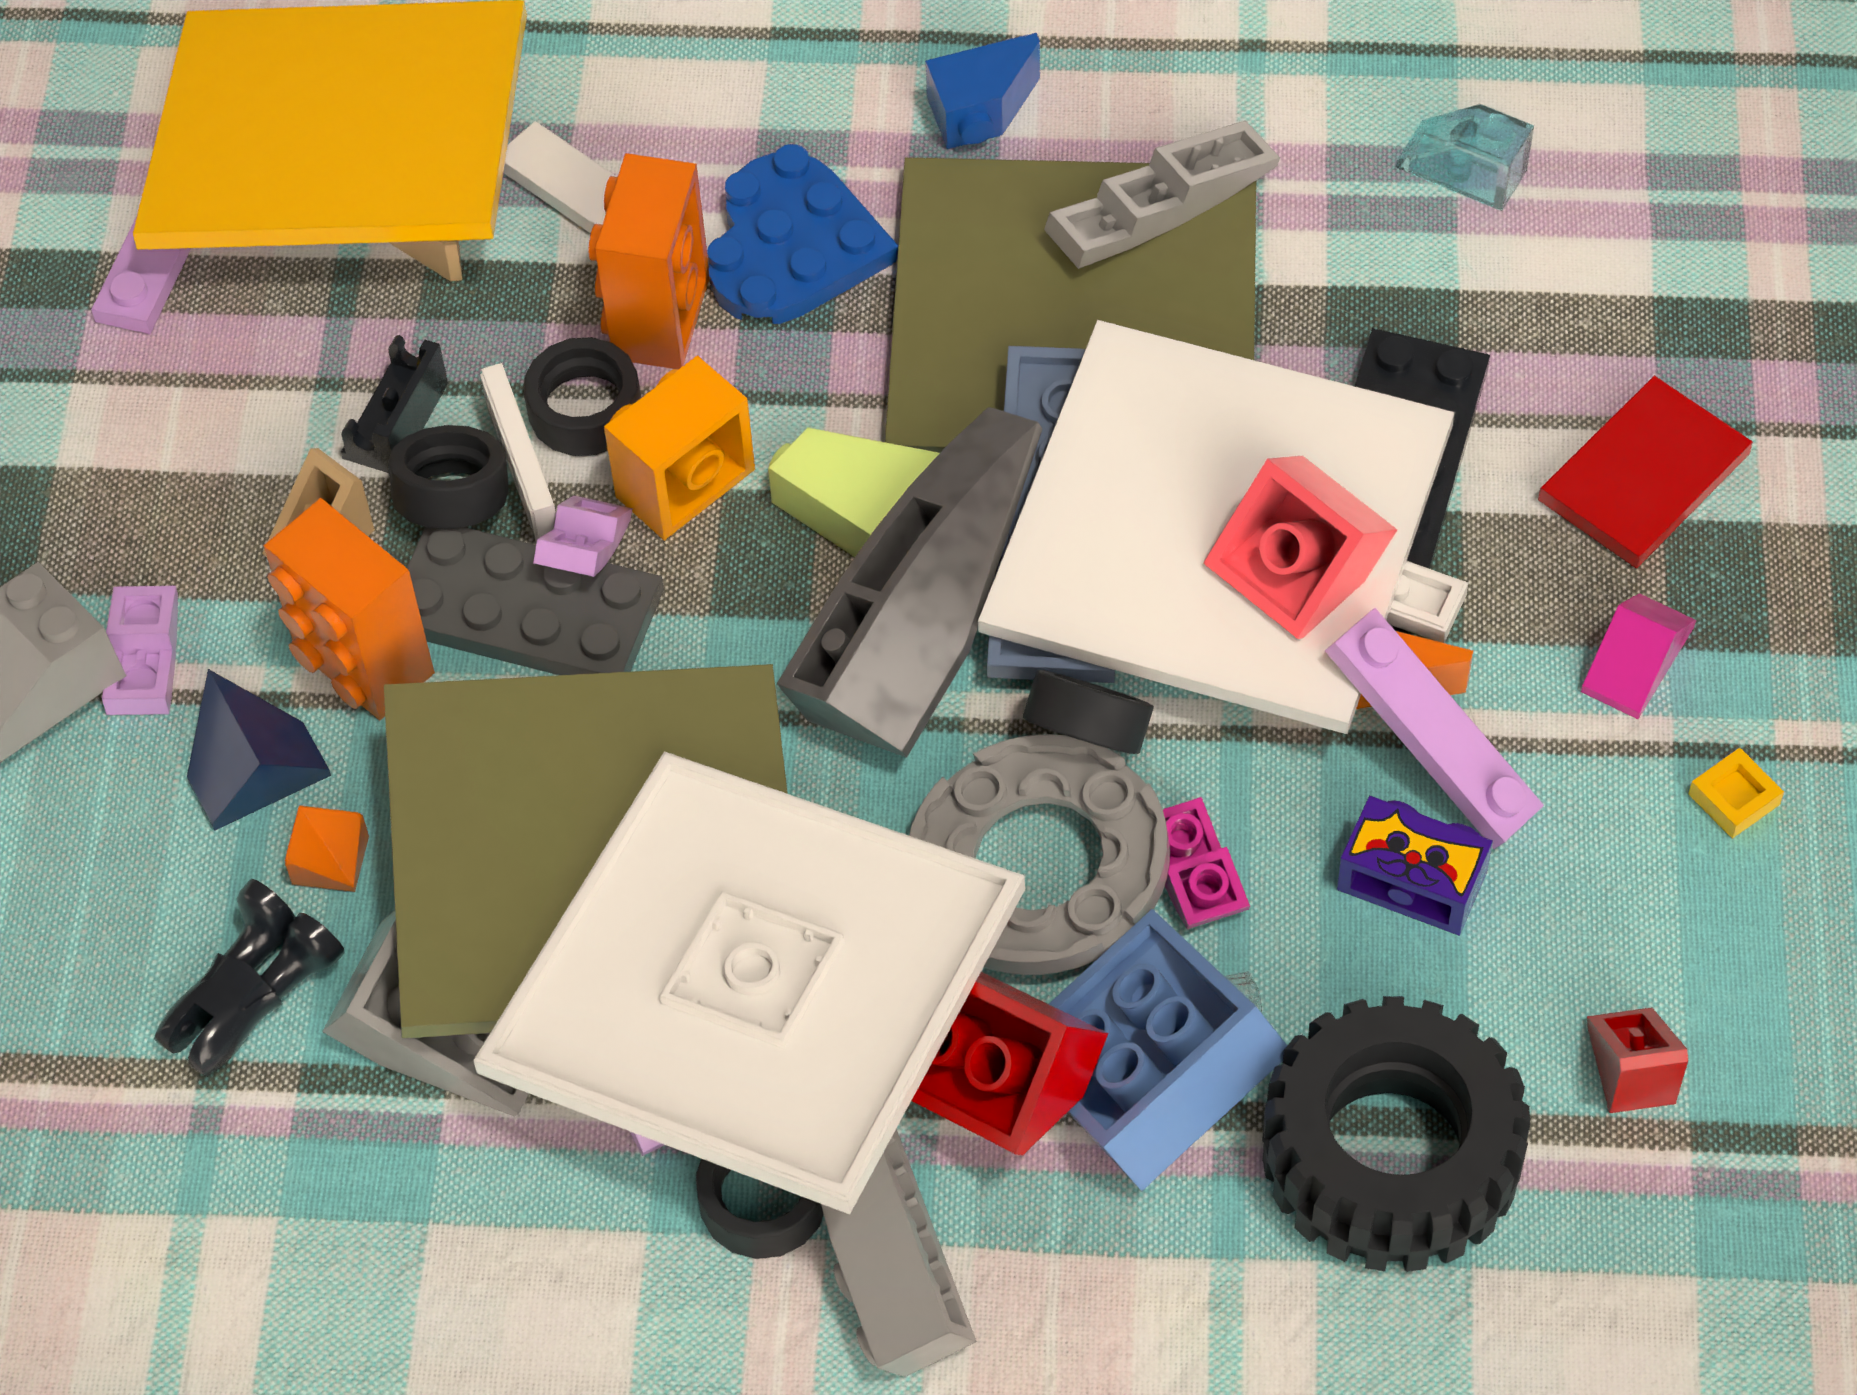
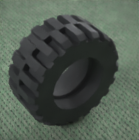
M1383 996L1382 1006L1368 1007L1365 999L1346 1003L1343 1007L1342 1017L1335 1019L1332 1013L1326 1012L1310 1022L1308 1038L1304 1035H1296L1284 1049L1282 1064L1274 1067L1268 1085L1262 1142L1264 1143L1262 1161L1265 1177L1274 1182L1272 1196L1281 1212L1290 1214L1296 1211L1294 1228L1309 1242H1314L1319 1236L1327 1240L1326 1253L1343 1262H1346L1350 1253L1366 1258V1269L1384 1272L1386 1271L1387 1261H1403L1406 1272L1427 1269L1429 1257L1437 1254L1441 1262L1448 1263L1464 1255L1467 1239L1473 1244H1481L1495 1230L1497 1217L1506 1216L1514 1200L1528 1147L1527 1138L1530 1129V1107L1522 1101L1525 1090L1524 1083L1518 1069L1513 1067L1504 1069L1507 1052L1495 1038L1489 1037L1482 1041L1477 1037L1479 1024L1463 1014H1459L1456 1020L1442 1015L1444 1005L1423 1000L1422 1008L1405 1006L1404 996ZM1382 1093L1401 1094L1418 1099L1438 1111L1453 1128L1459 1141V1148L1444 1163L1424 1172L1415 1174L1380 1172L1361 1164L1345 1152L1330 1130V1121L1342 1108L1362 1097Z

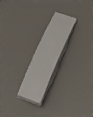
M1246 120L1155 148L1149 166L1102 180L1097 198L1050 212L1044 230L1079 269L1134 248L1193 219L1276 168L1280 157Z

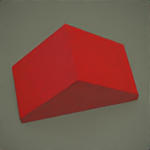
M1653 1007L1587 1016L1588 1032L1609 1114L1676 1104L1688 1064V1051Z

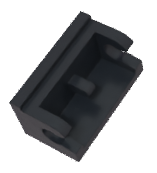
M401 335L394 337L388 348L391 361L389 367L358 422L354 419H349L341 432L344 443L341 451L342 459L389 473L388 460L393 447L406 436L424 429L448 385L439 343L424 339L419 348V355L416 357L405 349L404 345L406 342Z

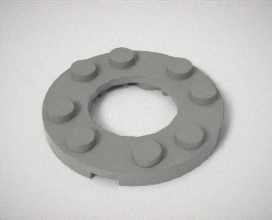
M1047 734L1017 737L998 742L973 753L975 761L959 770L948 780L942 777L933 786L916 813L909 836L976 859L983 836L1001 817L1023 806L1049 803L1072 808L1090 820L1101 837L1103 857L1096 877L1088 885L1076 890L1069 901L1057 907L1055 905H1048L1045 909L1037 910L1016 907L984 967L1010 974L1044 975L1075 969L1097 960L1151 909L1155 908L1163 892L1170 865V844L1164 813L1156 793L1149 783L1146 785L1140 776L1126 765L1125 758L1116 752L1069 736Z

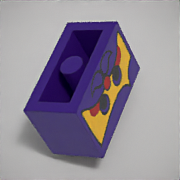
M1369 795L1341 856L1337 890L1460 936L1486 877L1493 840L1480 836L1477 831L1464 824H1447L1419 814L1415 808L1404 802L1395 800L1384 801Z

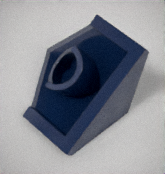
M208 669L187 779L214 831L331 776L326 762L301 720Z

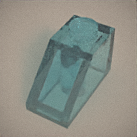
M1482 104L1424 119L1398 157L1396 168L1503 211L1527 172L1534 125Z

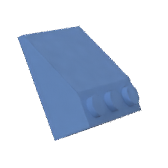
M1153 909L1049 1003V1005L1109 1033L1084 1097L1068 1113L1141 1191L1273 1071L1274 1067L1283 1061V1052L1287 1047V1044L1259 1009Z

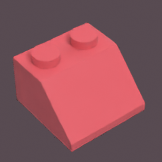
M1303 455L1268 458L1208 554L1204 564L1294 637L1301 639L1366 581L1398 529Z

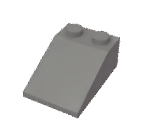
M39 562L0 587L1 763L103 693L105 688L126 677L104 627Z
M394 910L381 921L322 1032L380 1066L515 1117L519 1114L529 1093L479 1075L476 1072L473 1060L490 1033L402 1039L396 915Z

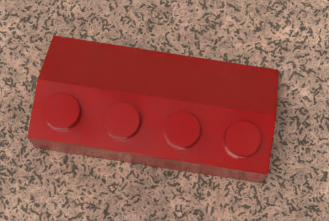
M981 972L911 1101L1015 1155L1023 1156L1084 1097L1109 1033Z

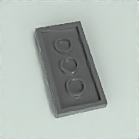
M425 527L407 569L410 572L427 642L556 675L631 672L664 591L662 576L607 563L594 577L534 564L536 545L466 527L455 529Z

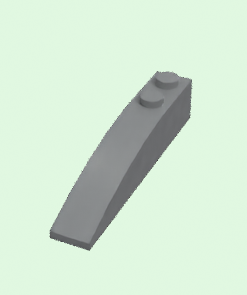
M896 1129L851 1213L847 1214L826 1205H821L830 1240L839 1262L833 1267L836 1282L846 1299L854 1303L862 1325L856 1331L860 1348L867 1360L872 1365L877 1366L878 1369L906 1377L977 1341Z

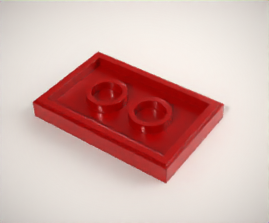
M1654 375L1540 488L1538 501L1637 569L1746 459L1751 452L1753 441Z

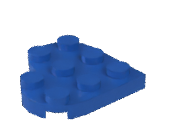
M788 144L780 147L775 153L751 160L738 172L733 173L726 179V212L730 229L719 238L713 240L707 250L710 288L719 306L742 320L743 313L755 318L772 317L773 324H781L803 316L898 261L899 246L833 170L817 158L810 157L802 146Z

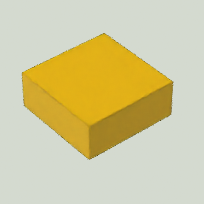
M1738 748L1691 782L1688 795L1733 839L1781 804L1784 791L1741 748Z

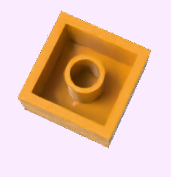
M698 355L680 369H673L666 373L654 389L634 404H628L620 408L613 415L610 422L604 426L615 497L626 507L632 508V512L664 541L755 470L748 399Z

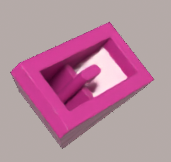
M1640 593L1622 602L1614 613L1584 680L1581 692L1639 719L1694 629L1696 620Z

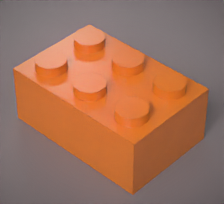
M625 153L618 177L610 176L606 184L604 194V210L606 215L603 224H594L589 240V259L597 261L598 266L595 278V296L603 298L604 303L601 315L602 334L609 335V341L627 353L632 363L680 369L684 366L709 282V262L697 164Z
M322 498L318 499L263 545L271 569V573L267 575V578L281 602L282 607L278 610V614L289 629L292 638L289 649L292 655L307 671L314 673L319 669L331 679V684L336 693L351 708L357 709L363 706L380 721L385 717V684L423 683L435 673L409 570Z

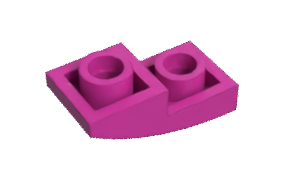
M1202 797L1162 809L1170 844V865L1165 888L1187 930L1249 910L1250 904L1228 848H1221Z

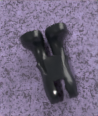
M250 879L239 891L237 897L238 907L244 921L240 935L224 955L216 954L205 975L169 1009L154 1036V1040L171 1053H179L186 1049L197 1037L190 1049L188 1063L189 1066L206 1077L216 1072L232 1058L255 1026L267 1014L283 1005L281 999L307 976L331 968L345 953L342 944L324 925L306 913H299L295 917L289 906L274 891L255 879ZM283 944L277 957L260 975L255 969L277 947Z

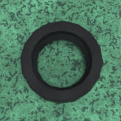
M593 337L569 338L549 346L532 361L524 377V399L528 419L537 438L552 450L572 456L598 455L608 451L604 426L610 422L613 415L620 408L628 404H634L641 398L638 372L629 355L615 344ZM577 377H597L610 381L618 388L617 399L605 410L590 416L571 417L557 413L548 405V397L551 392L562 383Z
M443 425L417 431L406 436L395 445L388 460L391 498L396 511L409 522L427 528L455 529L478 524L493 517L505 505L509 493L507 458L502 443L488 432L470 426ZM446 473L470 475L465 478L448 481L427 479L434 475Z
M1037 670L1023 718L1045 729L1120 752L1139 754L1154 707L1138 698L1096 684L1050 671Z
M701 1158L696 1172L697 1198L701 1218L712 1238L732 1253L754 1259L783 1256L804 1245L820 1227L824 1216L821 1203L800 1196L799 1202L790 1212L774 1220L753 1222L734 1216L724 1204L721 1190L724 1179L731 1169Z

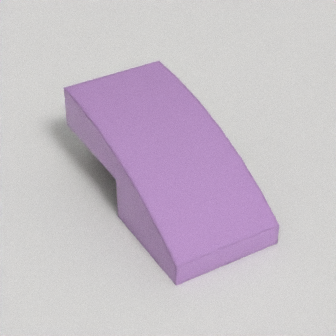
M579 496L568 498L558 504L554 529L537 539L533 563L594 577L607 564L618 547L631 520L633 508Z
M124 586L113 588L106 633L126 677L103 690L102 701L106 715L170 713L177 643L178 592L176 586Z

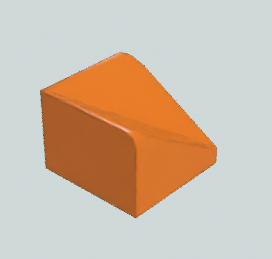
M299 805L285 857V866L292 885L350 892L356 891L369 839L365 820L361 813Z

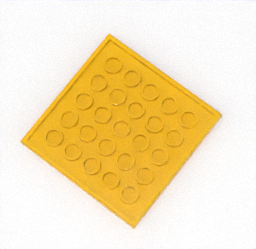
M499 0L187 11L133 230L137 250L493 239L527 19L525 1Z

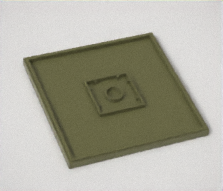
M905 157L885 442L941 453L955 437L988 407L1004 411L1008 346L1086 349L1097 320L1254 360L1256 181L1225 201L1166 233L1127 251L1078 269L1044 230L1049 213L1097 198L1102 180L1149 166L1150 163Z
M773 664L384 685L402 1039L491 1033L664 751L788 794Z

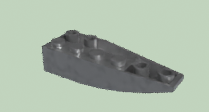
M988 407L941 451L908 487L875 528L838 581L777 682L780 689L807 721L906 758L908 757L970 652L978 628V619L988 597L1042 432V427L1037 421Z

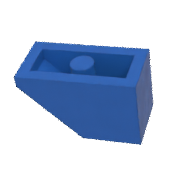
M1037 33L925 60L927 100L947 149L967 144H979L987 139L1004 134L1040 80V40Z

